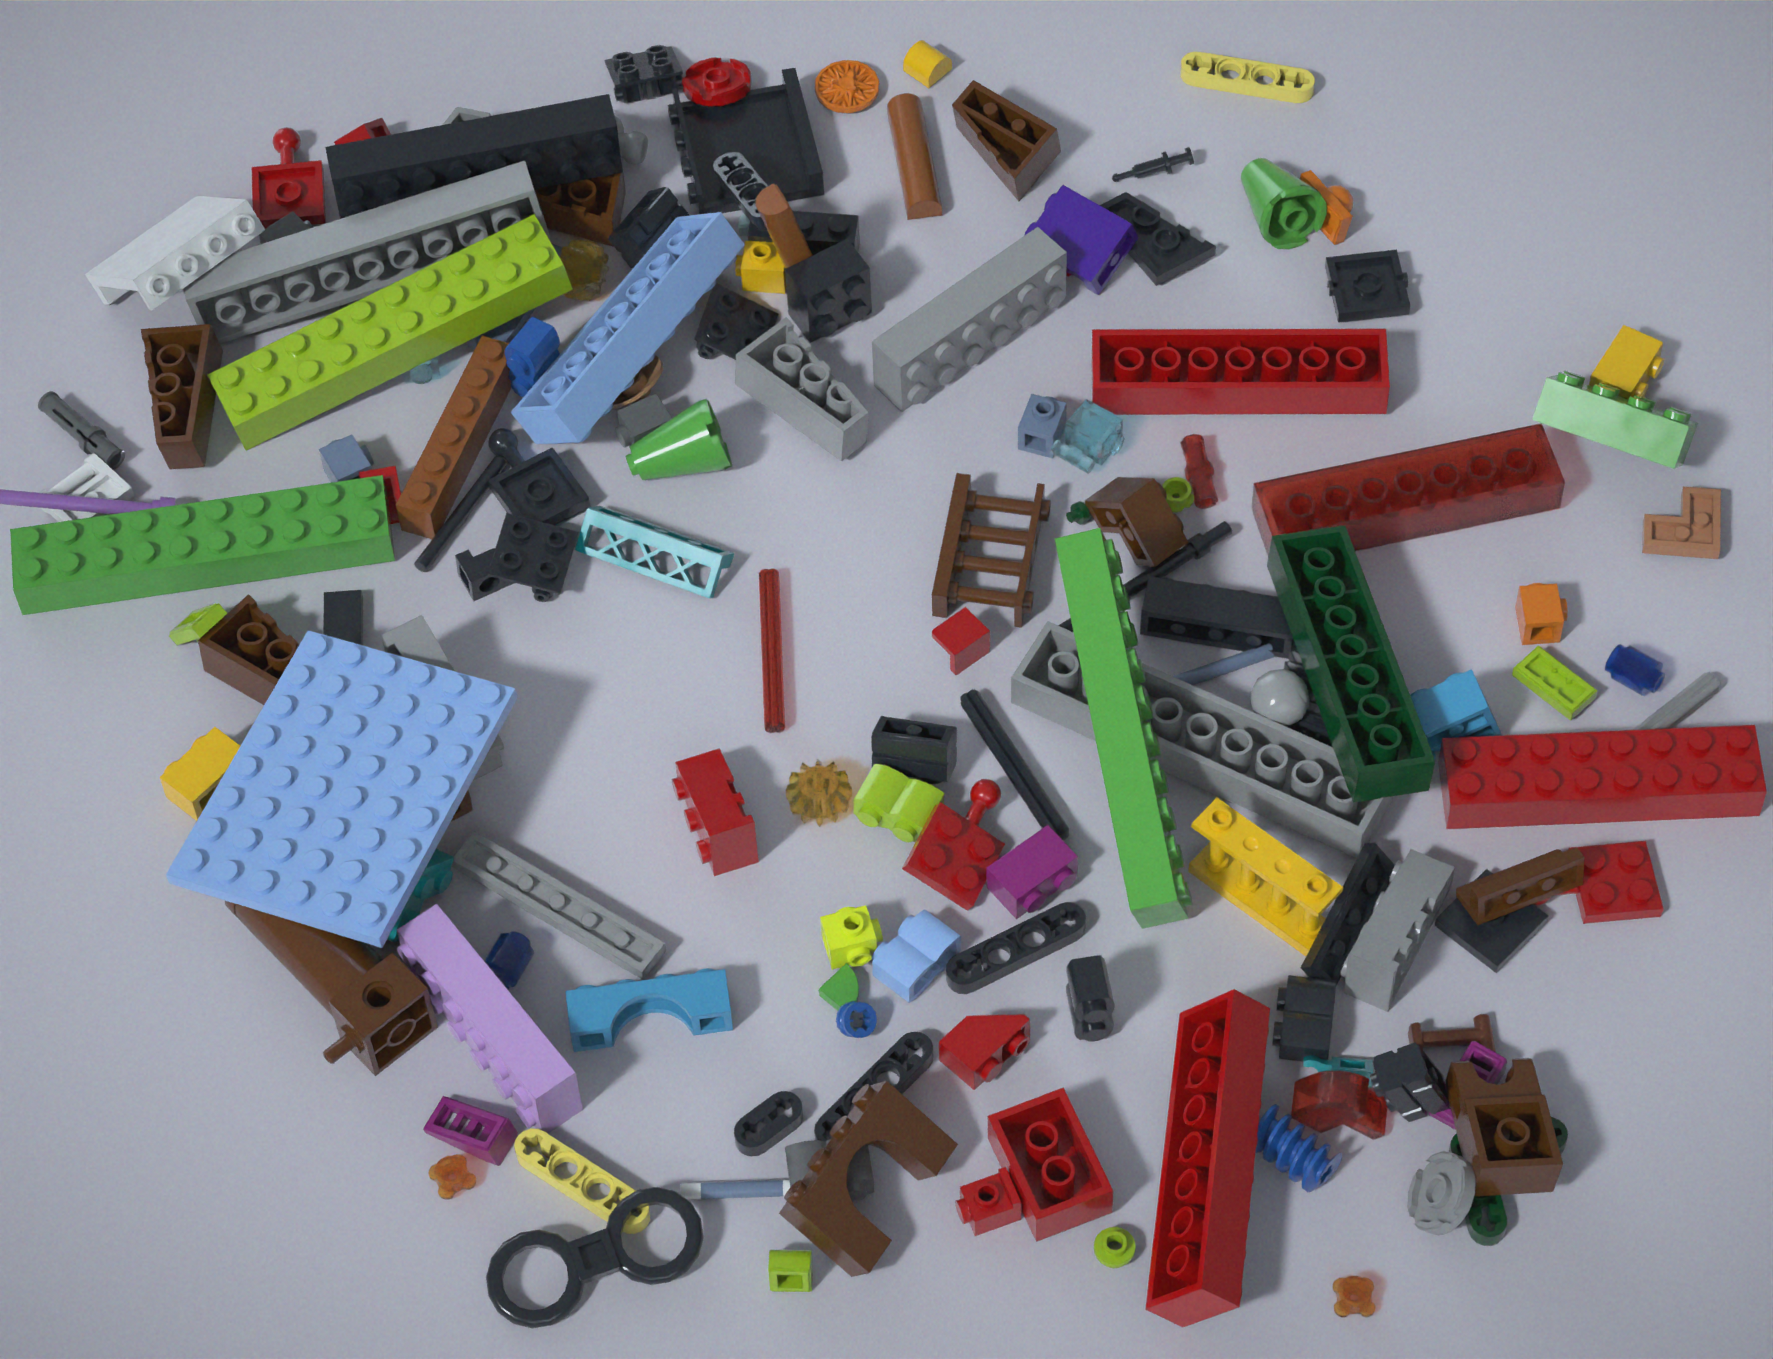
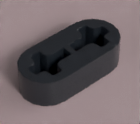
M780 1091L740 1118L734 1128L737 1149L747 1156H759L795 1131L803 1120L800 1098L792 1092ZM782 1107L785 1110L791 1108L792 1116L787 1117L785 1114L778 1116L777 1108ZM748 1130L752 1133L759 1132L760 1139L755 1141L753 1138H748L746 1140L745 1132Z

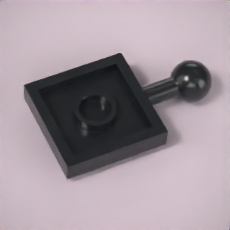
M500 428L490 435L488 445L491 452L496 456L505 457L512 467L488 480L490 490L507 513L555 525L590 506L588 495L553 447L525 461L517 450L518 440L514 432L506 428Z

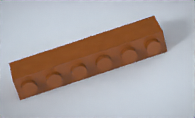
M481 336L396 504L401 531L433 539L443 526L512 388L509 379L510 369L505 358V348L509 343Z

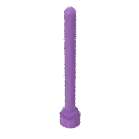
M0 489V504L103 514H118L175 505V498L160 496V500L153 499L152 503Z

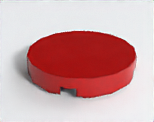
M717 57L701 60L691 65L685 71L686 76L682 79L683 92L687 99L705 106H723L734 103L747 95L751 90L752 84L751 71L746 64L737 59H730V63L722 62L721 58Z

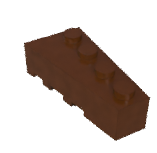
M623 172L535 190L548 229L614 247L608 238L621 221L626 194Z
M249 594L198 640L204 671L262 705H265L299 646L298 642L291 635L286 636L277 627L276 621L268 613L264 614L257 607V602Z

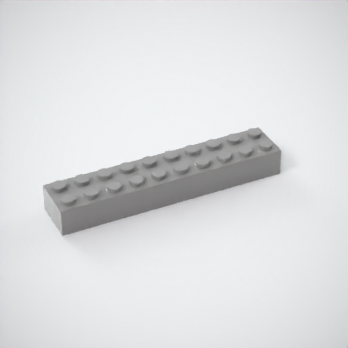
M522 161L234 252L187 285L183 290L196 324H211L221 344L362 299L533 214L537 217L548 238H551L526 162Z
M1047 621L1011 677V703L1095 740L1074 632ZM1142 663L1146 682L1140 683V685H1143L1145 694L1149 696L1154 718L1147 720V722H1151L1153 732H1156L1159 740L1161 755L1156 756L1155 760H1159L1161 770L1164 769L1170 775L1354 858H1358L1364 844L1370 841L1393 797L1353 803L1333 747Z

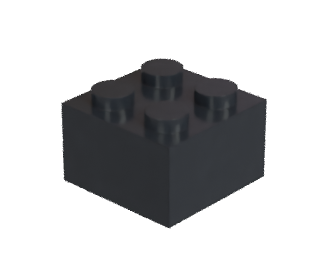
M848 239L785 269L788 315L810 343L822 337H828L836 330L852 322H858L866 315L872 313L870 267Z

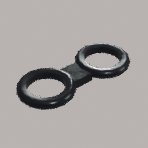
M660 1187L639 1189L621 1199L609 1215L606 1229L570 1242L559 1234L548 1231L532 1230L520 1232L503 1242L491 1257L486 1275L488 1297L497 1312L511 1323L528 1328L551 1326L567 1317L580 1301L585 1283L618 1271L632 1281L655 1285L671 1282L685 1274L699 1257L704 1239L701 1218L693 1204L678 1192ZM660 1205L669 1207L679 1214L685 1223L687 1237L684 1248L674 1260L665 1265L655 1267L640 1265L628 1257L623 1248L621 1236L624 1224L632 1213L642 1207ZM539 1247L551 1250L560 1256L567 1266L568 1282L565 1292L557 1302L545 1309L529 1310L520 1308L508 1298L504 1290L503 1278L507 1265L514 1256L526 1249Z

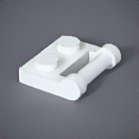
M94 453L84 459V465L50 490L46 491L43 489L39 492L68 495L89 478L95 476L69 496L124 501L134 497L132 487ZM41 508L58 522L109 515Z

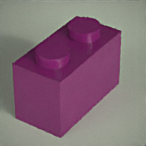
M1047 825L986 868L987 889L1017 920L1026 912H1035L1050 895L1058 890L1064 891L1074 883L1078 876V856Z

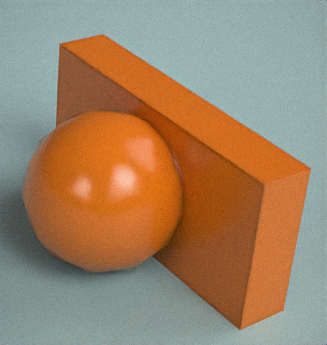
M1311 170L1301 173L1299 179L1317 189L1327 204V215L1320 230L1334 245L1344 242L1353 217L1350 213L1353 208L1351 193L1341 185L1326 187Z

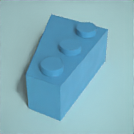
M1472 669L1464 673L1452 674L1444 682L1428 689L1416 690L1410 695L1434 759H1436L1435 752L1440 751L1442 738L1502 736Z

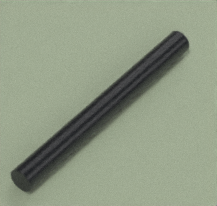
M495 456L415 561L414 565L419 571L427 572L488 491V480L499 475L506 467L507 463L502 457Z

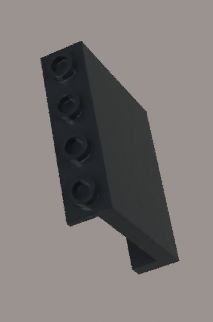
M796 68L782 70L783 84L750 90L742 99L723 106H705L692 101L680 102L678 90L672 89L674 104L668 105L671 125H678L679 130L674 131L677 151H684L685 156L680 157L684 178L690 177L691 183H687L690 205L697 204L699 214L728 213L741 210L719 183L713 168L714 161L721 155L729 152H739L768 186L774 183L779 187L787 202L824 195L823 170Z

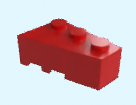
M720 748L675 762L677 777L671 779L677 800H685L688 809L684 810V816L689 831H697L700 841L696 842V847L702 864L709 862L713 875L717 876L758 863L755 822L752 815H745L742 807L745 804L741 792H736L733 784V775Z

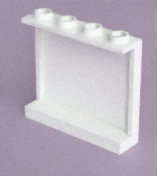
M196 196L85 275L103 304L109 305L131 290L138 291L149 310L152 311L265 231V228L247 199Z

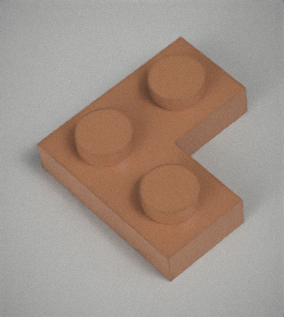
M1683 486L1681 493V517L1645 514L1643 519L1642 553L1718 559L1720 554L1721 489Z

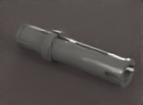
M53 391L45 393L38 402L39 410L48 415L63 430L77 440L81 450L86 454H96L112 470L122 464L125 459V452L107 438L106 432L102 428L91 425Z

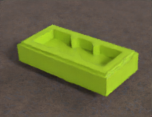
M219 603L194 610L171 630L168 636L176 645L193 640L198 642L227 612Z
M1539 645L1513 668V677L1570 721L1596 698L1597 690Z

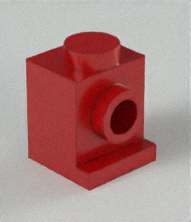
M1006 1167L998 1169L997 1174L960 1186V1199L955 1201L957 1213L962 1224H970L975 1236L1021 1220V1200Z

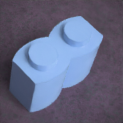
M925 909L915 917L913 915L908 916L899 927V935L889 943L887 941L882 942L872 956L873 976L909 1003L916 999L928 987L934 977L944 971L948 961L961 951V936Z

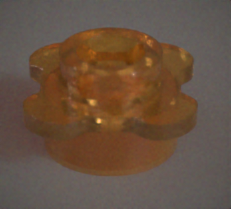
M456 1154L444 1157L437 1164L430 1167L428 1172L429 1178L436 1181L439 1187L438 1195L440 1198L445 1200L452 1199L455 1193L463 1189L470 1190L476 1185V1177L474 1174L469 1173L466 1165L467 1160L463 1155ZM455 1174L456 1178L451 1180L449 1176Z
M1349 1276L1347 1278H1338L1334 1281L1332 1289L1337 1296V1302L1334 1304L1336 1315L1345 1318L1349 1314H1360L1367 1318L1374 1314L1376 1306L1371 1301L1374 1283L1370 1279ZM1351 1295H1356V1296L1358 1297V1299H1357V1300H1351V1299H1350V1296H1351Z

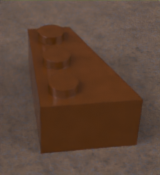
M974 80L952 104L957 129L1018 201L1023 198L1061 152L1057 128Z

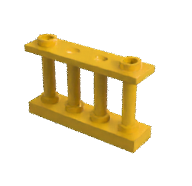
M1216 797L1191 824L1194 830L1210 840V842L1189 863L1188 872L1304 956H1307L1326 919L1321 914L1341 894L1343 886Z

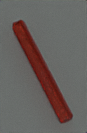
M772 568L769 570L762 569L759 572L764 727L768 733H781L785 729L780 580L778 570Z

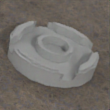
M1446 1151L1433 1154L1426 1160L1430 1163L1424 1170L1418 1169L1413 1176L1408 1191L1407 1208L1409 1215L1415 1219V1226L1420 1230L1435 1235H1443L1455 1229L1469 1212L1475 1195L1476 1178L1472 1165L1464 1157Z

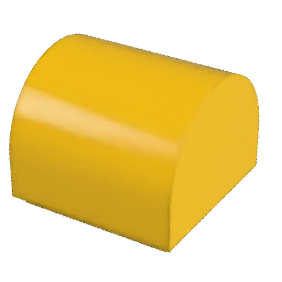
M924 40L916 42L909 49L903 62V71L927 88H930L952 69V60Z

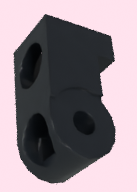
M494 548L474 557L469 549L455 555L458 576L473 601L514 584V582L487 576L495 551Z

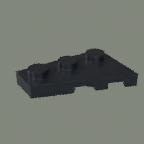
M1127 192L1100 205L1133 225L1139 238L1128 254L1156 286L1216 254V246L1207 240L1202 243L1190 235L1189 229L1180 224L1174 226L1161 218L1159 211Z

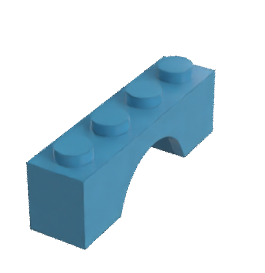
M707 968L693 974L678 976L663 974L655 979L641 981L626 979L612 985L598 987L583 985L575 990L565 991L570 1036L574 1052L614 1047L621 1029L634 1018L648 1013H664L678 1018L689 1028L693 1036L733 1030L725 969L714 970Z

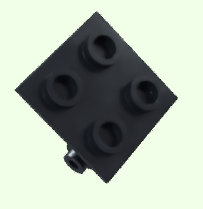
M655 45L649 47L645 52L635 54L621 52L615 54L611 59L604 60L615 86L613 89L616 102L623 100V103L641 100L639 83L644 99H648L645 82L650 81L654 97H658L656 80H658L661 96L671 94L672 89L678 90L683 88V70L672 46Z
M716 283L711 290L694 338L697 341L698 355L701 358L710 359L717 352H720L736 360L738 352L775 326L779 314Z
M506 513L487 576L532 587L534 599L539 602H547L548 598H551L554 593L561 594L579 532Z

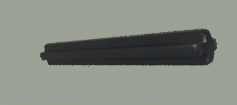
M972 689L968 693H964L960 697L962 708L1041 828L1049 825L1062 840L1068 838V825L979 691Z

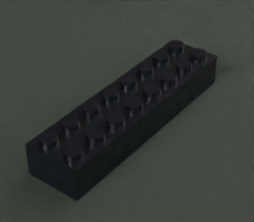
M609 94L325 147L340 219L522 161L526 162L535 190L623 172L617 124Z

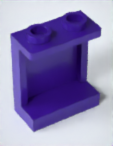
M1063 184L1057 193H1053L1045 203L1044 212L1037 222L1031 223L1025 232L1026 235L1039 227L1067 252L1066 272L1082 280L1086 288L1097 295L1104 289L1139 238L1130 222Z

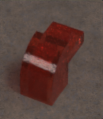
M1323 1071L1295 1081L1291 1116L1292 1119L1319 1133L1345 1125L1375 1140L1385 1136L1388 1107L1383 1096L1378 1097L1374 1091L1368 1089L1369 1078L1345 1071Z

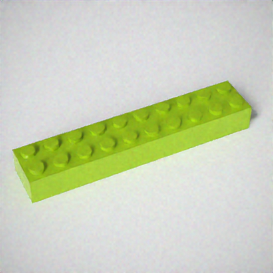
M533 214L207 375L240 441L247 451L569 292L573 288L564 264L537 217Z

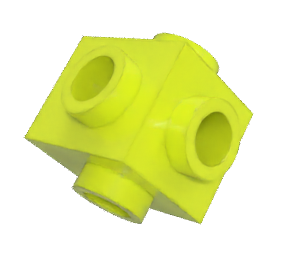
M866 905L857 908L844 907L836 913L820 917L821 937L832 970L841 968L846 963L857 967L865 965L872 960L877 943L883 941V936L878 919H870Z

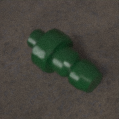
M1082 501L1072 504L1070 512L1066 514L1067 520L1070 523L1076 521L1079 525L1088 522L1092 516L1086 503Z

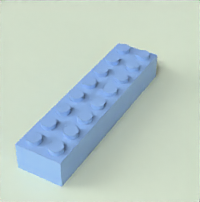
M721 212L676 217L511 411L512 415L535 444L580 443L587 439L592 433V427L599 418L611 411L613 402L620 393L631 387L634 383V377L640 369L654 359V353L660 345L669 340L675 334V328L681 320L695 310L696 302L701 296L716 285V278L721 272L736 261V254L745 244Z

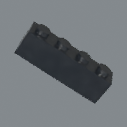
M1149 576L1141 610L1140 635L1243 652L1257 649L1270 643L1273 650L1269 651L1274 654V657L1289 659V652L1292 651L1294 639L1278 596Z

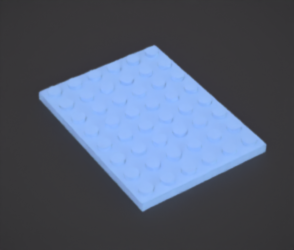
M308 630L166 873L169 884L382 948L518 698L516 689Z

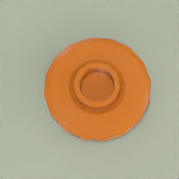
M841 60L829 64L820 71L815 80V94L818 101L827 109L838 113H853L864 110L875 101L879 93V80L876 72L868 65L854 60Z

